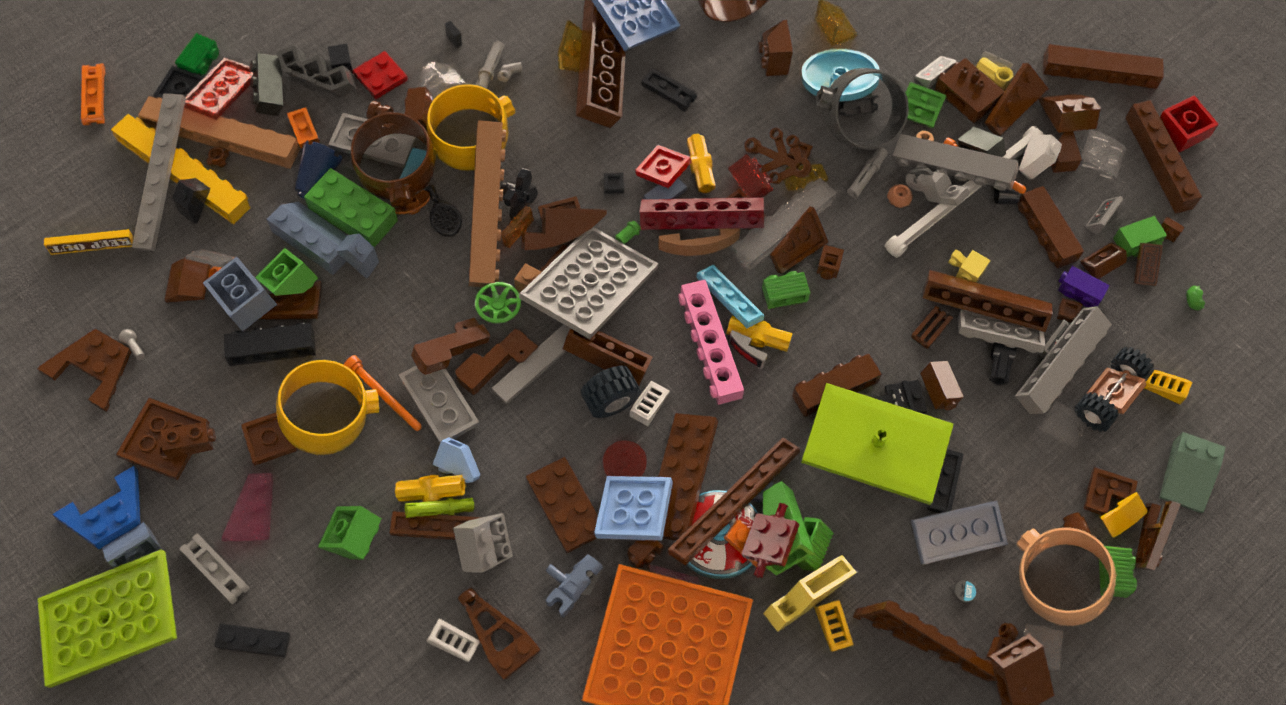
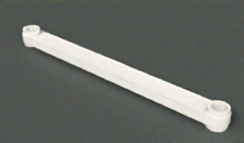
M1034 126L1030 127L1023 135V138L1008 149L1003 157L1016 160L1026 151L1031 135H1043V132ZM971 180L965 183L963 186L968 187L970 192L965 199L982 186L975 184ZM940 203L900 236L894 235L884 247L892 256L900 257L911 242L957 206Z

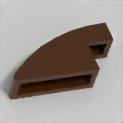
M542 208V232H522L521 249H544L573 240L601 221L607 215V210Z

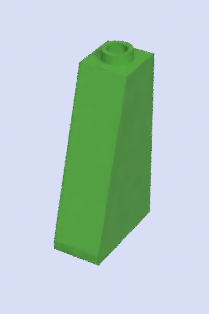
M782 481L763 492V514L775 515L779 503H784L788 505L784 518L797 521L800 525L785 567L778 565L766 566L775 575L782 573L814 554L794 492Z

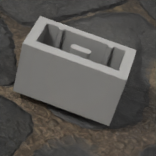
M500 513L469 520L453 528L463 572L483 573L513 557L504 514Z

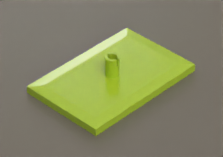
M826 383L801 463L931 505L954 424Z
M163 550L148 554L38 598L45 687L48 688L177 639L166 552Z

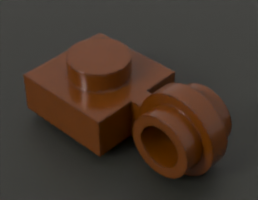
M1003 623L999 627L998 634L1000 637H994L987 654L989 660L990 655L1010 645L1017 638L1018 631L1012 623Z

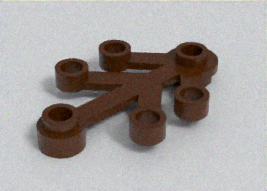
M775 127L770 131V137L775 140L778 152L762 146V143L756 138L751 137L746 140L744 147L748 153L752 155L760 153L774 160L764 165L756 164L752 172L757 177H763L765 173L783 165L791 168L781 173L775 171L770 173L769 181L778 185L782 180L794 175L804 178L810 174L812 169L811 162L803 158L799 146L800 139L797 136L789 135L786 139L787 145L792 148L795 160L788 157L783 141V131ZM779 131V135L774 137V133ZM795 138V143L791 145V140ZM754 142V146L749 148L750 144ZM803 164V169L799 171V166ZM761 167V172L757 174V169ZM778 175V179L773 181V177Z

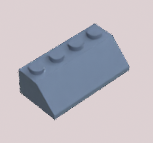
M300 202L280 205L267 218L270 229L274 234L332 275L346 262L336 250L347 235Z

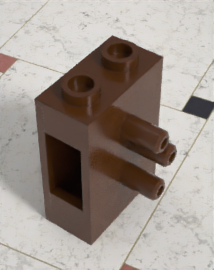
M966 58L960 62H955L946 73L942 72L936 80L937 85L935 87L937 92L945 94V99L972 123H976L991 111L1005 92Z
M1030 634L990 655L1002 705H1039L1055 696L1044 646Z

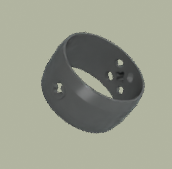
M872 68L850 70L835 79L830 87L821 86L816 95V106L823 107V117L828 130L838 141L853 148L872 150L885 146L901 133L907 121L909 105L906 92L893 76L882 70ZM871 73L880 78L890 92L892 100L891 116L886 127L878 136L867 142L855 143L845 135L840 126L838 104L843 91L854 79Z

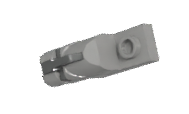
M913 168L906 176L907 186L915 191L924 192L928 202L958 206L970 194L968 187L952 185L946 173L933 172L929 168Z

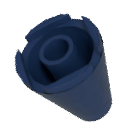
M305 141L295 190L298 192L297 195L305 199L304 196L330 168L333 170L337 169L343 160L342 156L339 154L336 157L334 155L335 151L323 144L313 141L312 145H310L309 141Z

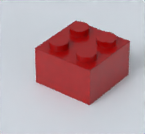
M1195 95L1163 110L1160 115V119L1178 152L1210 138L1219 125Z

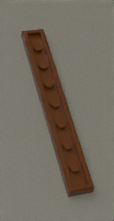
M782 437L668 548V554L686 566L800 453V448Z

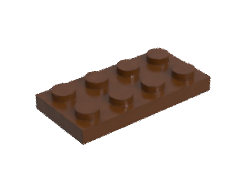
M566 457L526 476L529 486L566 554L597 539L594 533L598 515Z

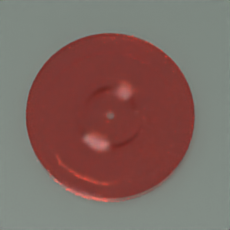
M632 441L615 442L604 453L603 468L607 476L642 477L646 470V454L638 444Z

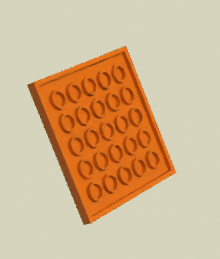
M619 564L582 701L594 705H728L753 599Z

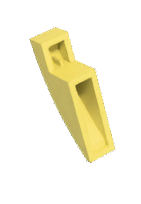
M841 555L798 581L786 596L771 604L763 614L778 632L829 596L857 572Z

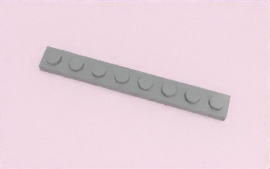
M163 93L132 248L135 250L155 252L186 100L180 94Z

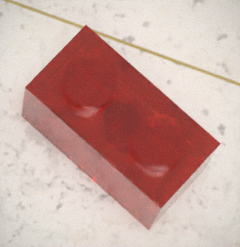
M746 154L731 165L728 170L749 198H764L774 190L770 185L773 181L766 172L763 174L760 172L759 169L762 166L754 157L751 160L748 154Z

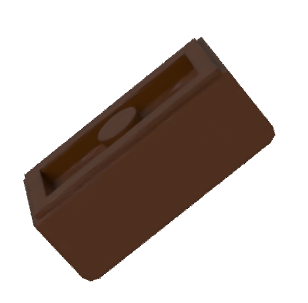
M1111 242L1082 259L1081 264L1091 276L1099 279L1127 262V255L1125 249Z

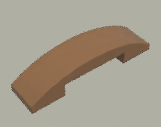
M719 229V236L680 240L679 233L661 235L658 240V248L667 253L684 256L710 254L725 249L738 241L741 229Z

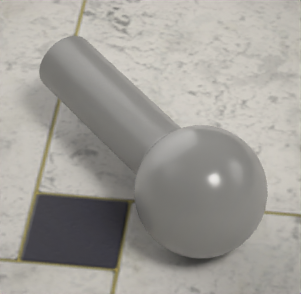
M131 329L121 331L119 341L130 348L137 360L144 359L145 355L136 343V333Z

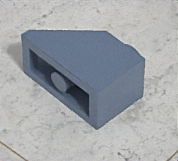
M359 233L347 235L336 250L341 257L365 278L370 276L379 263L374 247Z

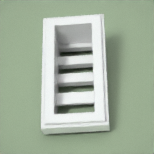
M651 381L631 408L630 417L649 426L670 391ZM652 388L662 393V395L659 396L651 392ZM647 396H652L653 398L657 399V402L649 399ZM644 401L653 405V407L651 408L645 405ZM640 407L643 408V409H645V410H647V411H649V413L647 414V413H645V412L639 410Z
M439 619L426 642L469 662L480 640ZM442 629L445 632L441 640H439L437 636ZM451 633L454 636L452 637L448 645L447 643H445L448 635ZM459 637L462 640L456 649L453 646ZM467 641L471 644L466 653L461 652Z

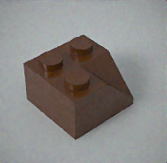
M787 20L779 22L762 33L761 42H758V52L762 53L761 68L765 69L766 76L789 74L793 48Z

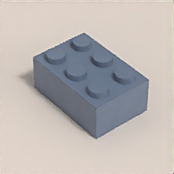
M235 257L203 282L242 331L277 305L238 257Z

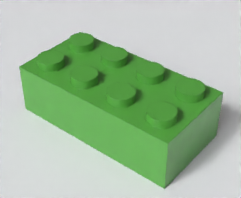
M332 168L304 196L308 209L348 235L359 233L373 247L381 241L398 221L394 207Z

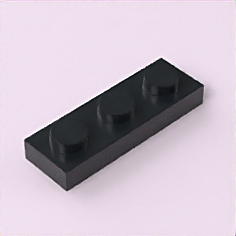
M949 449L946 450L933 502L931 505H928L927 510L936 513L951 511L963 453Z
M220 623L214 646L218 649L285 658L291 635L289 632Z

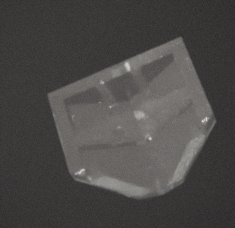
M436 62L428 63L423 67L418 82L419 87H427L433 96V100L446 89L465 85V81L451 65Z

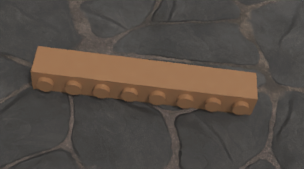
M149 96L138 114L146 127H152L156 130L162 98ZM184 106L179 137L213 147H220L224 150L291 169L300 151L297 139L291 135H282L271 129L265 130L253 124H244L235 119L223 118L215 113L209 114L197 108L192 109Z
M478 120L468 285L473 287H484L487 284L499 282V269L495 268L496 262L500 261V249L496 248L497 241H501V229L497 228L498 221H502V209L498 208L499 201H503V189H499L500 181H504V169H500L501 161H505V149H501L502 142L506 141V130L502 129L503 122Z

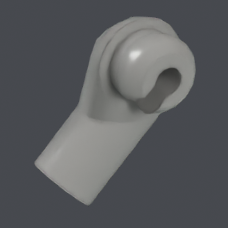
M521 62L503 65L498 72L499 81L507 82L513 73L522 72Z

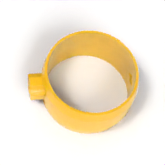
M458 85L446 89L433 100L427 115V131L435 154L443 163L458 170L471 171L475 170L476 145L460 147L444 142L435 134L440 122L457 111L467 109L484 111L495 117L499 122H503L502 129L506 130V141L502 142L501 149H505L508 139L507 118L515 114V108L508 96L498 98L494 93L481 86Z
M329 360L310 361L293 369L283 380L276 400L278 424L284 436L296 448L316 455L333 454L347 448L357 439L365 425L367 414L379 413L378 392L376 389L365 391L359 377L343 364ZM328 382L342 386L351 392L357 399L361 410L355 420L347 427L333 433L315 434L304 431L291 423L283 412V408L288 398L299 388L312 383Z

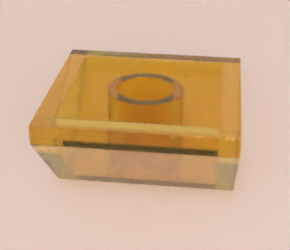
M826 0L818 1L815 19L831 46L858 36L841 7Z
M570 20L566 22L558 49L559 69L579 72L582 30Z

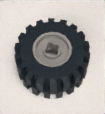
M616 366L603 370L584 384L580 394L594 418H606L616 415L631 406L640 396L641 390L629 368L626 366Z

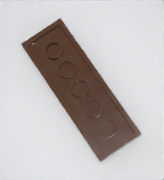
M675 413L658 476L671 477L673 481L662 539L676 541L692 526L718 425L716 417Z

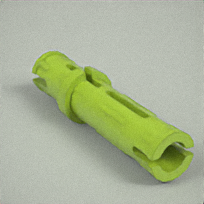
M451 497L442 501L405 503L406 518L473 512L474 500L472 497L464 499H453Z

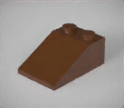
M1080 94L1039 98V103L1058 133L1097 129L1101 108L1094 98Z

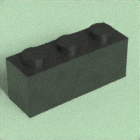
M257 53L255 60H251L250 72H253L250 86L254 88L251 104H254V113L278 116L283 106L281 63L278 56Z

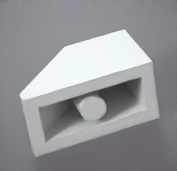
M1031 135L1019 171L1028 179H1034L1056 162L1062 144L1052 135Z

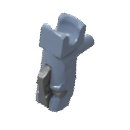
M590 555L585 556L575 564L570 574L566 573L564 575L550 564L546 572L561 584L546 598V604L551 607L556 602H561L563 605L559 609L560 616L562 618L565 617L574 607V603L580 596L591 595L603 572V566Z

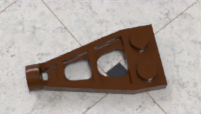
M472 587L465 590L458 597L459 602L467 611L489 663L503 681L541 651L525 630L480 598ZM484 612H488L497 621L487 631L482 628L478 621V616ZM498 629H504L514 637V641L502 651H497L491 641L492 634Z

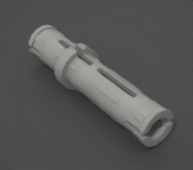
M493 42L485 64L479 71V78L475 85L487 89L489 82L493 80L494 70L505 48L502 42Z
M883 147L877 148L873 156L867 159L865 167L847 190L850 197L857 199L874 173L880 170L881 163L888 156L886 149Z

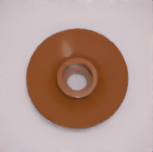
M422 190L417 195L411 197L412 202L408 203L407 206L398 207L393 205L392 207L395 208L396 214L409 213L414 215L430 200L429 192Z

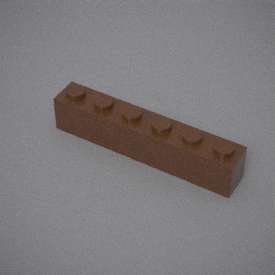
M1048 44L1043 55V74L1157 89L1164 78L1163 58Z
M1151 100L1133 104L1125 119L1174 213L1177 214L1194 209L1202 195Z
M932 270L929 271L923 290V299L1046 332L1052 317V303Z

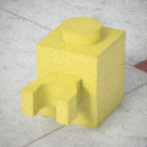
M955 249L948 263L960 268L956 277L977 283L991 260L974 250L966 258Z

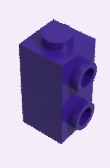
M1074 266L1070 268L1068 273L1064 271L1058 280L1061 283L1058 289L1059 292L1068 298L1080 302L1087 308L1098 306L1110 286Z

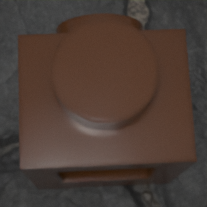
M824 245L817 274H820L826 280L837 278L844 250Z
M637 540L628 549V561L637 569L641 568L645 563L649 565L656 558L657 555L655 553L658 555L662 553L663 545L658 540Z

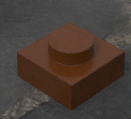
M1166 217L1161 224L1167 234L1165 239L1173 243L1185 228L1169 217Z

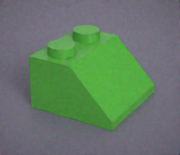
M286 248L255 277L275 296L304 293L318 279L304 262Z
M337 506L318 547L349 559L363 560L369 552L370 543L378 532V525L382 518L362 506Z

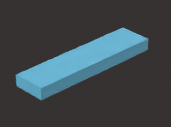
M714 265L697 272L696 278L699 281L706 280L709 291L746 328L764 320V314Z

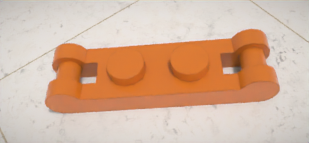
M103 63L92 67L82 65L81 121L83 126L91 125V123L95 122L97 124L105 123V67Z

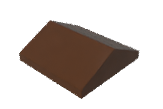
M184 257L171 264L164 301L170 303L204 300L206 286L203 282L209 277L211 262L209 260Z

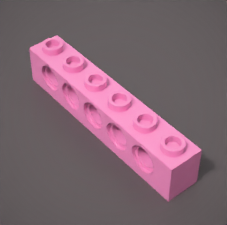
M706 280L681 285V294H678L679 303L685 307L686 312H684L686 323L690 324L692 328L690 330L692 341L697 342V355L700 361L703 360L705 379L710 380L711 386H709L711 397L716 398L718 405L742 399L744 388ZM693 304H699L701 307H694ZM699 322H706L708 325L703 326ZM712 340L714 343L708 344L705 341ZM717 358L721 362L715 363L711 359ZM725 377L727 381H720L718 378Z

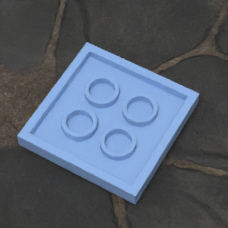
M607 476L594 533L596 538L662 541L673 484L671 477Z

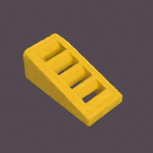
M1154 369L1144 388L1181 405L1187 398L1192 382ZM1152 376L1156 378L1154 384L1150 383ZM1160 381L1164 382L1163 386H1159Z
M840 600L814 607L831 652L854 645ZM834 610V614L826 616L825 611ZM837 618V623L829 625L828 620ZM841 628L842 631L834 634L831 633L832 629ZM844 636L845 640L837 643L834 642L835 638Z

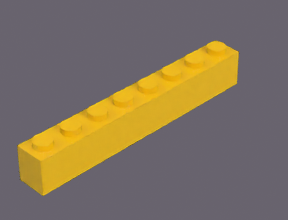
M127 114L111 131L119 143L149 164L156 130L152 127L150 129L146 127L140 118H134ZM176 148L170 179L177 184L179 180L197 178L211 188L205 205L234 225L250 209L247 195L241 190L236 191L233 189V186L227 180L222 181L213 170L205 169L199 160L191 159L182 148Z

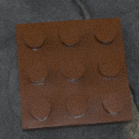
M148 398L116 455L118 458L178 480L192 454L168 459L162 451L161 430L205 421L209 425L210 422L205 418Z

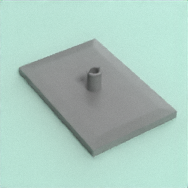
M592 227L579 236L522 290L519 299L591 339L658 269L659 263Z

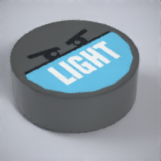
M969 580L959 581L953 589L954 598L961 604L973 602L977 596L975 584Z

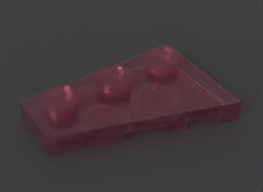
M253 473L248 475L221 539L223 541L269 540L273 487L272 473Z

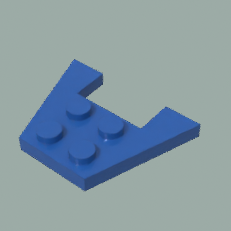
M135 466L114 477L121 489L119 493L81 515L77 506L72 502L52 515L99 550L140 525L138 470Z

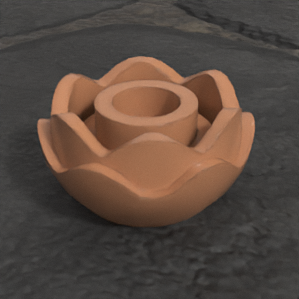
M897 184L890 188L887 198L891 205L903 208L911 203L913 194L906 185Z

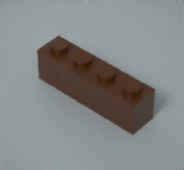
M1044 186L1022 194L1017 203L1018 209L1024 214L1030 229L1037 235L1040 245L1045 248L1049 260L1054 263L1057 269L1078 261L1084 249Z
M570 329L562 348L604 370L616 366H626L629 368L638 386H640L653 358L600 331H597L591 339H588L575 330Z
M869 353L864 356L857 355L849 363H840L827 373H818L808 382L806 380L799 382L794 388L792 397L803 416L806 417L818 411L826 383L858 393L877 384L882 373Z

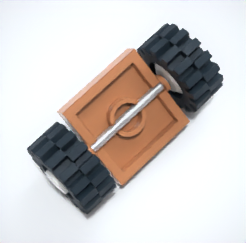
M1128 347L1122 348L1111 361L1113 369L1107 367L1075 406L1076 416L1081 418L1080 421L1082 423H1087V427L1091 426L1092 430L1096 431L1098 429L1099 432L1109 430L1119 416L1117 413L1124 414L1146 386V381L1155 369L1153 368L1154 364L1150 363L1152 360L1146 358V354H1141L1138 349L1134 351L1133 347L1129 349Z

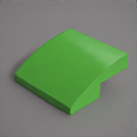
M910 82L906 90L909 105L907 119L933 128L946 95Z

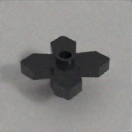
M522 168L517 175L516 183L505 182L500 187V189H503L505 205L511 207L510 219L518 224L525 216L526 204L533 203L538 196L537 188L531 185V171Z

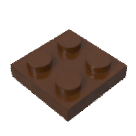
M277 412L241 424L254 466L297 451V448L287 440L280 429Z

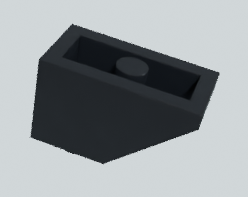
M197 178L179 180L172 197L179 213L194 224H197L211 188Z

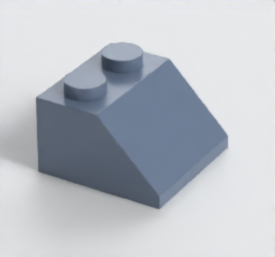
M144 522L102 547L106 561L113 568L162 550L152 531Z

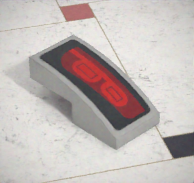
M732 330L729 344L743 359L762 370L768 354L751 347L752 338Z

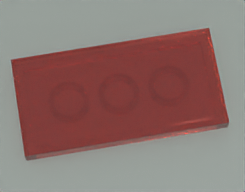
M224 57L185 97L184 108L217 120L250 86L253 72H250L249 66Z

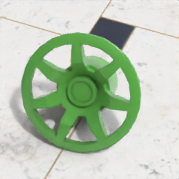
M504 282L487 284L481 288L475 298L477 313L481 318L490 323L510 321L518 314L521 307L519 292L512 285ZM495 286H503L506 288L503 290L501 295H498ZM491 288L493 297L490 298L489 296L482 295L483 292ZM510 290L516 295V298L506 299ZM480 299L488 303L482 309L479 308ZM517 303L516 309L511 312L509 305ZM489 311L490 317H487V316H486L485 314H483V313Z

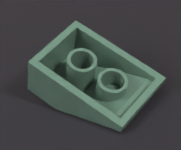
M1182 432L1173 441L1159 498L1180 503V506L1203 513L1220 471L1226 447Z

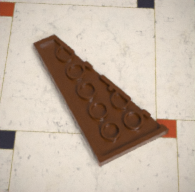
M888 600L857 608L853 614V617L858 620L864 617L872 621V626L879 630L893 631L892 635L895 638L926 653L932 650L941 654L939 659L945 662L961 664L960 668L982 680L987 682L996 681L991 661L981 659L974 650L964 648L958 644L956 639L939 633V629L935 626L921 622L917 615L900 609V605L894 601Z

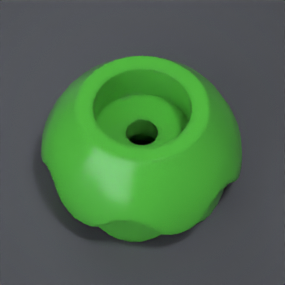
M1191 286L1186 291L1189 307L1197 311L1202 310L1205 305V301L1202 299L1203 291L1200 289V286Z

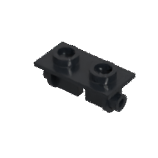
M872 93L860 99L839 101L838 105L841 104V107H838V113L843 116L857 115L856 107H859L860 114L874 113L878 110V104L874 103L878 95L872 96Z

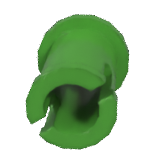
M636 221L628 222L627 227L617 234L615 238L625 244L633 236L640 234L641 227Z

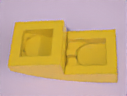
M1137 492L1118 502L1117 508L1100 517L1113 538L1130 528L1148 512Z

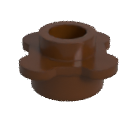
M214 147L208 152L209 158L206 159L208 165L214 164L224 167L230 153L228 150Z

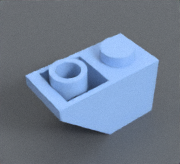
M450 437L441 440L432 465L439 467L438 470L442 473L462 475L465 483L478 480L481 474L469 446Z

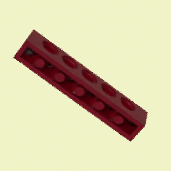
M764 198L641 199V230L764 228Z

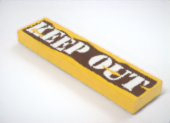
M127 229L44 238V246L51 255L132 247L134 237L130 230Z

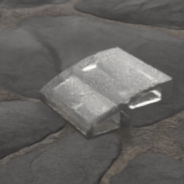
M1090 129L1081 155L1082 161L1080 165L1096 169V175L1116 180L1127 147L1103 133Z

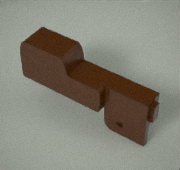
M475 317L455 324V333L414 345L411 357L419 371L427 375L446 369L452 356L462 354L467 349L488 343L490 334L484 324L479 325Z
M515 328L484 357L473 353L455 370L457 381L469 393L475 395L512 358L522 363L538 346L527 338L522 331Z

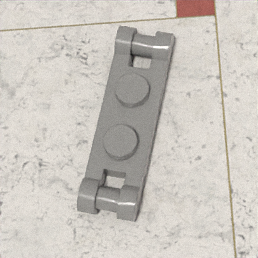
M196 533L192 537V541L187 545H182L179 549L233 605L238 601L237 597L243 592L246 593L250 590L249 586ZM200 546L201 549L194 554L193 551ZM234 582L237 586L229 591L227 587Z

